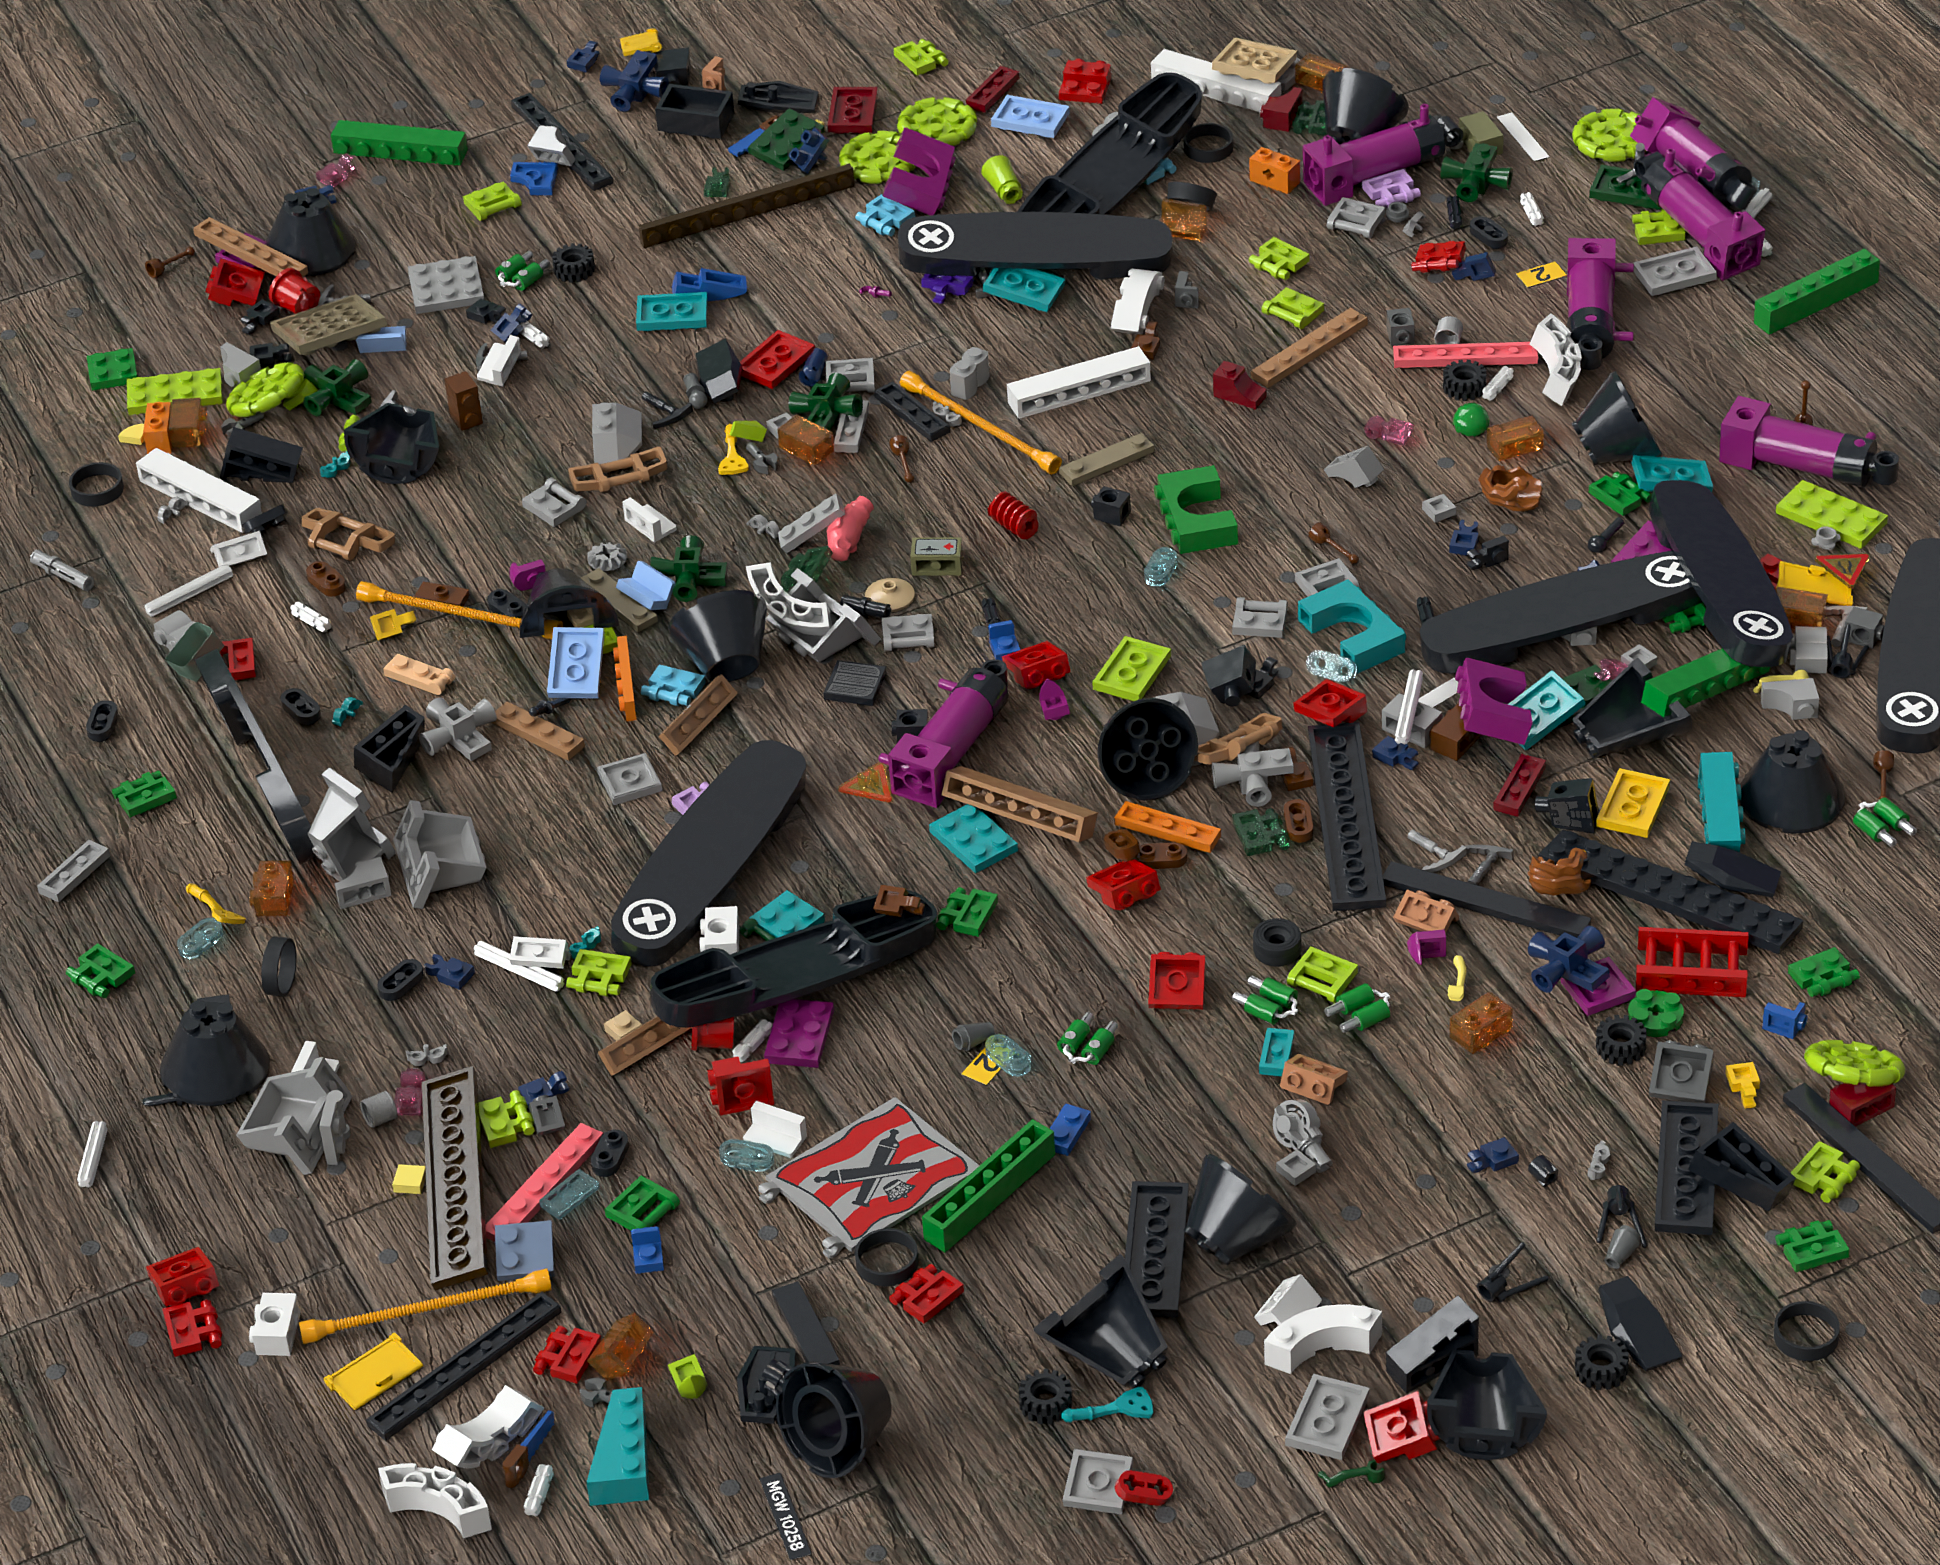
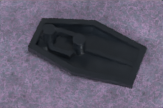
M782 81L749 82L741 85L738 105L772 113H784L789 108L798 113H814L818 91Z
M725 338L695 353L698 381L714 403L722 399L731 401L734 397L733 394L738 392L740 388L742 365Z
M1693 841L1684 863L1693 872L1702 875L1723 889L1772 898L1781 871L1737 851Z
M1629 1276L1599 1286L1598 1292L1610 1334L1615 1339L1621 1341V1346H1626L1627 1352L1645 1371L1682 1359V1354L1661 1313Z
M753 1347L737 1376L741 1422L775 1423L777 1420L776 1397L772 1392L764 1388L766 1381L761 1376L772 1359L781 1360L785 1364L795 1367L796 1352L794 1348Z

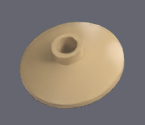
M885 578L872 583L867 588L865 597H869L875 602L890 604L891 612H896L908 607L913 602L915 592L912 585L905 580Z

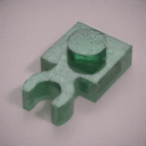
M717 167L712 169V176H707L704 197H727L730 188L728 167L721 173L717 172Z

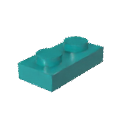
M1267 1028L1259 1064V1074L1282 1076L1284 1064L1291 1058L1294 1030Z

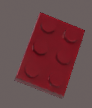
M834 87L827 124L828 133H872L878 99V87Z

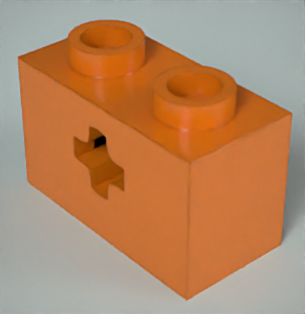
M1263 147L1249 158L1250 181L1289 194L1300 184V160Z
M171 402L147 403L143 429L147 454L155 448L171 454L175 429Z

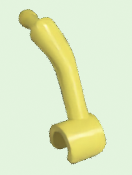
M1798 670L1793 675L1766 676L1759 679L1760 683L1753 691L1759 693L1762 688V682L1806 679L1809 676L1805 670Z
M1456 955L1453 963L1458 971L1457 985H1449L1448 997L1452 1001H1461L1464 997L1467 968L1463 957Z

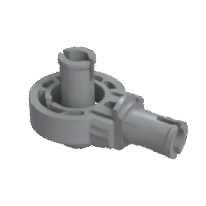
M1287 1100L1276 1106L1273 1117V1130L1278 1141L1286 1147L1293 1148L1294 1151L1298 1149L1301 1153L1307 1155L1316 1164V1171L1318 1173L1329 1169L1333 1162L1321 1146L1323 1135L1319 1130L1320 1119L1314 1107L1304 1100Z

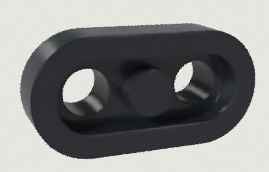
M1475 217L1470 221L1471 235L1488 247L1500 249L1507 245L1508 232L1490 218Z
M281 504L248 520L241 526L246 534L257 531L261 533L265 530V525L272 523L275 526L285 521L284 515L288 512L285 506Z
M497 589L487 597L488 607L493 613L522 618L526 603L509 591Z
M292 688L281 694L282 708L300 724L312 725L321 718L319 704L303 690Z
M104 700L92 707L86 724V731L90 740L103 742L111 737L119 716L116 703Z
M407 959L397 964L378 981L379 996L384 1000L394 1001L405 995L424 977L421 962L415 959Z
M609 1130L601 1136L591 1157V1166L594 1174L600 1177H609L619 1170L629 1149L628 1136L625 1132Z

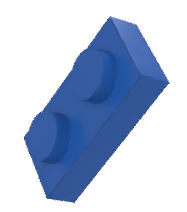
M1065 1103L1050 1127L1054 1131L1056 1153L1066 1156L1070 1154L1091 1120V1111Z

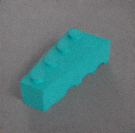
M1733 752L1701 753L1697 783L1698 789H1700L1699 798L1700 805H1702V821L1707 822L1704 824L1705 843L1740 853V846L1745 844V829H1740L1739 823L1743 822V807L1738 806L1737 800H1741V786L1735 782V778H1739L1738 762H1733Z
M642 1387L612 1391L586 1482L590 1506L649 1500L646 1413Z

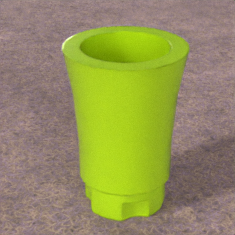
M997 155L988 159L982 167V176L991 184L999 198L1004 200L1006 204H1014L1017 200L1021 199L1023 191L1013 171L1010 159L1004 155Z

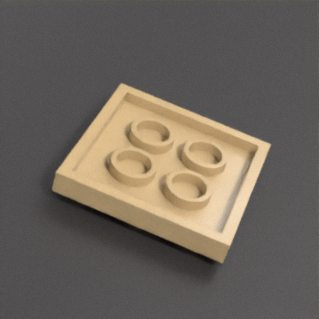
M1234 38L1212 61V70L1219 71V73L1224 75L1234 74L1239 75L1243 79L1253 78L1261 80L1263 83L1271 84L1275 83L1297 59V51Z

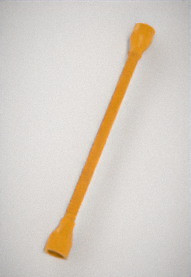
M909 370L902 375L900 379V386L911 393L925 395L937 403H941L944 407L948 406L949 410L961 415L966 420L1030 456L1047 473L1053 475L1058 472L1062 459L1057 455L1035 449L930 388L916 373Z
M363 581L358 584L356 590L357 600L368 603L388 601L520 628L522 619L392 593L381 589L373 583ZM544 620L545 635H542V637L552 640L553 627H563L562 621Z
M546 1268L533 1271L523 1278L510 1282V1284L504 1283L503 1285L492 1286V1288L485 1287V1289L474 1290V1292L471 1290L470 1292L467 1291V1293L463 1292V1294L457 1293L456 1295H449V1297L445 1296V1298L439 1297L438 1299H431V1301L427 1300V1302L420 1301V1303L416 1302L413 1305H402V1307L398 1306V1308H391V1310L388 1308L387 1310L384 1309V1311L380 1310V1312L374 1311L373 1313L362 1314V1316L358 1315V1317L357 1315L355 1317L351 1316V1318L340 1319V1321L339 1319L336 1321L332 1319L326 1321L310 1319L299 1322L303 1344L319 1341L323 1337L335 1333L337 1329L340 1331L341 1329H348V1327L352 1328V1326L359 1327V1325L363 1326L366 1323L370 1324V1322L373 1324L374 1322L377 1323V1321L388 1320V1318L391 1320L392 1318L395 1319V1317L399 1318V1316L405 1317L406 1315L417 1314V1312L421 1313V1311L422 1313L424 1311L428 1312V1310L439 1309V1307L442 1309V1307L446 1308V1306H453V1304L456 1306L457 1303L460 1305V1303L474 1302L475 1300L478 1301V1299L482 1300V1298L488 1299L489 1297H496V1295L500 1296V1294L514 1293V1291L518 1293H540L541 1291H551L552 1288L548 1269Z

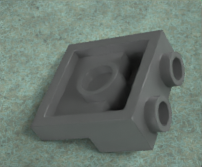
M1676 1041L1658 1042L1649 1097L1705 1103L1712 1073L1714 1050L1704 1045H1693L1692 1047L1681 1045Z

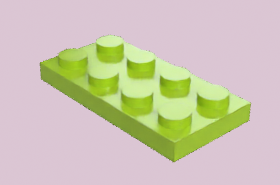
M208 368L200 371H184L175 374H160L157 376L127 379L128 414L146 413L147 403L171 402L172 410L223 404L221 369Z
M1804 480L1796 485L1776 505L1777 514L1815 530H1818L1820 527H1831L1840 535L1841 541L1860 549L1888 523V515Z

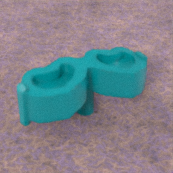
M348 452L342 453L339 458L332 457V463L320 467V475L332 478L336 476L337 470L348 469L350 466Z
M353 697L346 698L341 708L335 709L332 724L341 727L347 715L355 717L356 713L353 711L358 709L360 705H363V701Z
M598 926L588 930L581 936L583 942L571 944L569 949L573 959L576 958L580 949H594L597 943L601 942V932Z

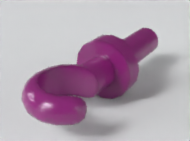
M864 286L859 290L860 294L868 291L874 298L892 296L891 291L881 290L878 286Z

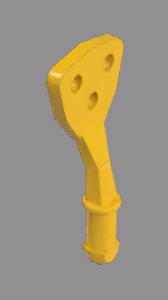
M728 424L725 428L728 454L720 462L718 468L720 475L738 474L749 470L746 460L736 452L735 444L737 437L730 435L732 424Z
M189 883L186 886L188 894L198 898L200 902H205L212 910V917L217 921L230 924L245 923L246 918L224 910L213 899L208 890H203L193 883Z

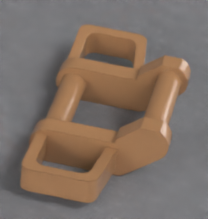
M655 447L640 453L631 454L629 458L604 464L597 462L591 465L572 467L568 469L575 491L599 490L601 493L609 491L610 487L635 481L640 483L647 482L649 477L667 470V460L661 447ZM654 458L660 460V462L649 467H644L642 462ZM632 466L635 471L610 478L603 474ZM593 475L595 480L578 481L576 477Z
M315 508L302 516V527L313 530L308 539L309 547L314 549L321 548L342 555L344 559L349 561L355 558L360 546L376 552H383L395 544V534L370 522L365 524L344 517L342 513ZM340 525L356 530L351 533L345 546L325 540V535ZM376 536L378 538H381L382 540L377 541L372 538Z
M1267 713L1258 715L1249 722L1240 725L1238 730L1219 739L1214 738L1199 745L1194 761L1203 764H1212V762L1216 763L1223 760L1233 761L1238 758V754H1242L1246 750L1247 746L1257 741L1261 745L1271 742L1283 728L1281 717Z

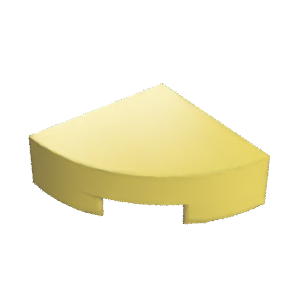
M137 424L124 429L118 435L119 442L142 445L144 442V424Z

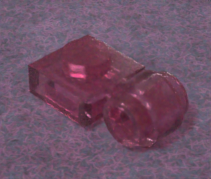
M1374 416L1367 421L1364 429L1365 434L1371 439L1379 438L1382 435V440L1404 446L1413 433L1414 424L1391 418L1387 423L1381 416Z
M407 1068L406 1071L401 1072V1087H397L394 1098L397 1115L421 1116L423 1109L422 1082L425 1081L424 1071H420L418 1068Z

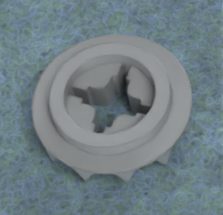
M601 542L600 546H592V550L588 552L589 565L594 569L600 568L602 571L615 570L621 567L627 559L626 549L622 548L621 544L613 545L612 542L608 544Z

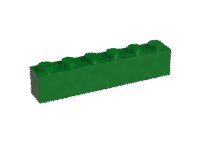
M339 120L331 133L333 153L460 166L468 152L466 132Z
M1864 248L1755 300L1754 324L1770 335L1878 283L1880 259Z
M1722 648L1647 680L1641 703L1662 717L1671 715L1669 705L1675 701H1678L1684 708H1687L1769 672L1771 667H1755L1738 663L1730 658Z
M1034 1119L1028 1122L922 1216L924 1240L946 1253L1055 1156L1054 1131Z

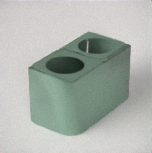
M196 622L187 629L167 655L165 661L180 676L197 682L201 674L194 659L215 649H218L220 652L224 644L211 627Z

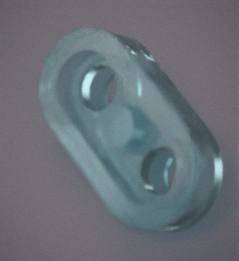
M1162 547L1152 554L1144 569V580L1148 585L1162 586L1169 581L1178 564L1175 550Z
M1322 650L1313 651L1306 660L1307 669L1311 674L1337 682H1350L1357 673L1356 664L1352 659ZM1321 659H1323L1325 665L1324 667L1319 668L1318 663ZM1347 666L1348 672L1343 675L1342 668Z
M205 918L199 921L177 940L179 955L186 959H194L202 955L223 937L222 923L215 918Z
M995 1034L986 1040V1056L1006 1073L1012 1076H1023L1030 1071V1054L1011 1038L1003 1034Z
M730 1139L723 1142L719 1147L720 1161L728 1167L762 1172L770 1169L774 1164L773 1150L766 1144Z

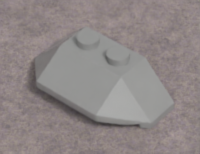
M619 403L592 404L594 463L604 464L629 458L631 454H634L642 446V413Z
M1184 692L1154 697L1175 704L1189 716L1196 729L1198 746L1218 738L1219 729L1206 698ZM1194 761L1192 766L1200 765L1202 763Z

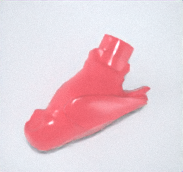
M859 496L855 501L847 504L844 508L845 515L838 517L826 527L829 556L833 560L847 561L850 553L857 550V543L860 540L862 530L874 509L872 502L866 497Z

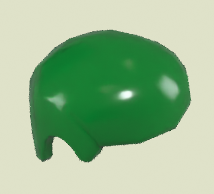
M1467 403L1457 409L1452 425L1455 426L1457 433H1462L1466 436H1478L1487 430L1490 425V418L1488 412L1481 405Z

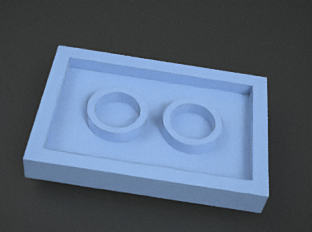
M1006 95L991 118V127L1054 138L1070 114V109L1067 105Z
M553 627L547 687L548 698H599L604 628Z

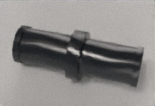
M844 594L840 600V605L847 604L862 617L887 618L891 614L890 604L875 602L869 597L857 598Z

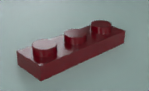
M999 66L966 99V105H969L974 110L985 113L1020 79L1019 71Z
M1521 754L1493 802V810L1518 817L1546 768V760Z

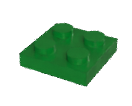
M133 348L118 349L117 351L95 353L86 356L92 391L127 385V379L138 377Z

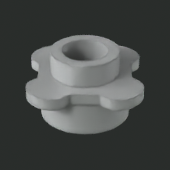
M1820 527L1816 531V537L1812 538L1811 543L1822 549L1832 550L1835 548V543L1840 541V535L1831 527Z

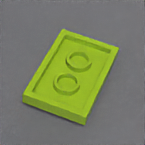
M1125 636L1093 680V690L1131 701L1142 699L1170 659L1171 649Z

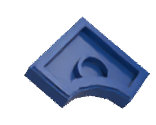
M514 162L510 174L511 182L525 185L529 189L530 195H552L558 173V163Z

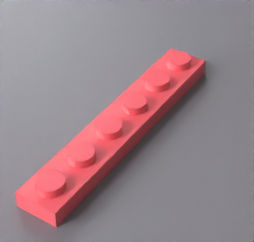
M1530 342L1393 346L1394 368L1444 367L1448 364L1451 365L1453 361L1458 363V360L1462 359L1463 362H1467V359L1471 360V363H1474V361L1479 362L1478 366L1481 364L1499 366L1538 364V351L1530 345Z
M580 1123L485 1225L486 1238L495 1242V1225L529 1222L595 1151L603 1132Z

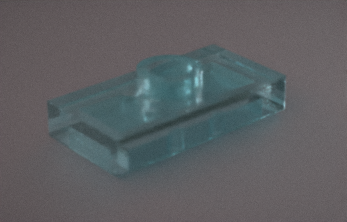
M578 1169L539 1200L540 1207L561 1220L599 1189V1181Z

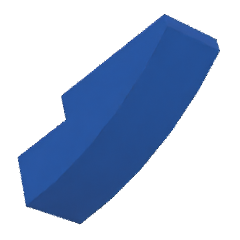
M704 268L700 269L699 275L676 272L672 284V294L707 292L708 301L736 297L745 294L747 291L746 276Z

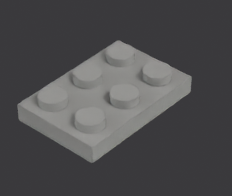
M1697 246L1633 262V272L1651 296L1661 295L1697 284H1704L1716 280L1717 272Z
M1313 1374L1285 1437V1446L1342 1460L1370 1396V1388Z

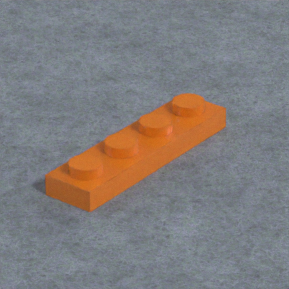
M627 636L617 637L618 647H613L614 661L620 662L615 664L616 679L621 678V680H616L618 695H623L618 697L620 712L625 711L626 721H634L637 719Z
M1128 801L1124 802L1114 817L1115 825L1180 843L1211 853L1221 838L1220 828Z

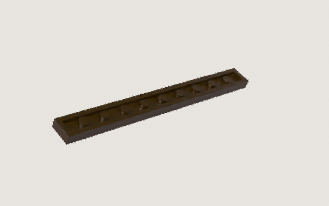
M849 163L638 225L640 243L643 248L651 247L855 187L853 167Z

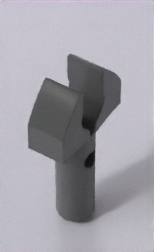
M257 412L255 416L245 417L239 421H235L230 417L223 422L221 426L223 435L227 433V438L229 439L233 427L244 430V428L262 420L264 415L261 412Z
M749 442L746 445V449L756 459L753 461V465L758 473L768 474L767 465H771L777 471L778 456L775 453L765 455L753 442Z
M597 1377L585 1380L586 1389L593 1392L579 1388L581 1400L586 1406L594 1408L598 1402L604 1401L609 1403L612 1392L606 1390L607 1384L605 1379Z

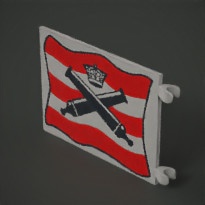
M894 1097L766 1175L768 1182L762 1183L758 1187L759 1192L762 1193L759 1199L763 1203L768 1204L781 1192L832 1235V1237L825 1238L822 1245L826 1248L823 1250V1254L828 1258H834L844 1246L850 1252H853L857 1243L866 1234L878 1229L893 1227L949 1192L979 1165Z

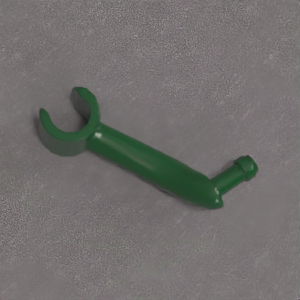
M752 918L746 920L739 928V932L745 938L750 937L753 933L758 934L766 941L775 938L760 928L758 922Z
M1371 1460L1366 1467L1342 1470L1331 1478L1324 1471H1320L1318 1476L1327 1482L1326 1486L1328 1488L1335 1487L1347 1479L1367 1475V1479L1372 1483H1380L1385 1478V1468L1376 1470L1377 1462Z

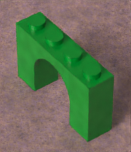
M1215 465L1157 475L1158 485H1154L1156 500L1160 499L1161 514L1165 515L1167 530H1172V543L1178 546L1180 554L1238 544V525L1232 510L1205 515L1192 514L1183 510L1191 504L1221 499L1220 478Z

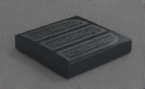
M837 660L823 693L824 700L873 706L886 675V666Z

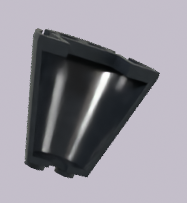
M386 403L344 430L345 446L350 458L355 460L363 473L384 483L402 484L416 480L417 477L423 475L431 468L439 451L433 411L417 409L415 413L410 414L405 411L402 405Z
M555 568L537 575L521 619L519 637L545 635L543 613L592 607L594 628L619 626V621L614 607L606 597L578 577L573 570Z
M1639 658L1633 660L1572 719L1576 730L1573 731L1575 738L1580 744H1586V749L1593 759L1601 755L1685 734L1693 729L1691 715L1678 701L1669 705L1671 715L1662 717L1641 703L1645 682L1652 679L1653 676Z
M1119 1254L1098 1272L1101 1279L1099 1284L1062 1316H1059L1054 1310L1033 1331L1039 1337L1125 1387L1130 1386L1134 1389L1144 1384L1146 1376L1153 1369L1158 1371L1167 1363L1168 1358L1165 1354L1168 1346L1125 1258Z
M1453 1349L1427 1400L1428 1420L1435 1436L1438 1435L1445 1442L1446 1447L1455 1453L1479 1460L1500 1459L1518 1453L1519 1448L1528 1442L1531 1444L1537 1438L1544 1427L1547 1417V1410L1514 1356L1506 1353L1491 1352L1488 1358L1479 1359L1475 1356L1474 1351Z

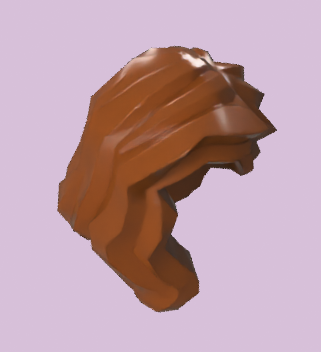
M1500 465L1494 466L1492 470L1486 467L1478 479L1484 496L1491 504L1506 507L1511 511L1522 512L1533 510L1540 504L1539 500L1543 491L1542 482L1540 479L1534 478L1532 474L1525 471L1522 467L1518 466L1510 470H1506L1504 466Z
M1575 847L1571 850L1568 858L1558 860L1556 865L1551 859L1545 861L1540 856L1538 858L1532 856L1529 872L1527 873L1530 877L1529 882L1532 888L1540 894L1553 896L1559 894H1580L1586 891L1591 884V880H1582L1580 872L1583 867V861L1587 858V852L1584 849Z

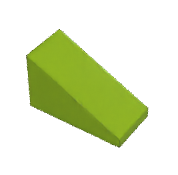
M734 421L730 435L763 442L767 429L757 421Z

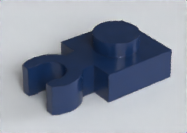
M1465 520L1459 522V530H1454L1451 538L1449 553L1467 555L1469 550L1476 549L1479 540L1477 521H1474L1473 526L1470 527L1465 526Z
M433 954L432 956L433 964L435 965L424 964L426 974L437 976L438 982L458 990L475 974L473 965L453 957L446 962L438 954Z

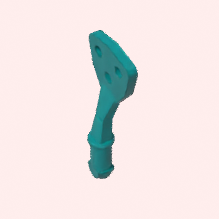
M1137 1387L1125 1391L1114 1402L1105 1406H1088L1087 1408L1079 1409L1068 1408L1062 1412L1061 1417L1068 1423L1087 1419L1091 1421L1095 1418L1114 1413H1123L1137 1418H1151L1153 1416L1152 1400L1145 1388Z

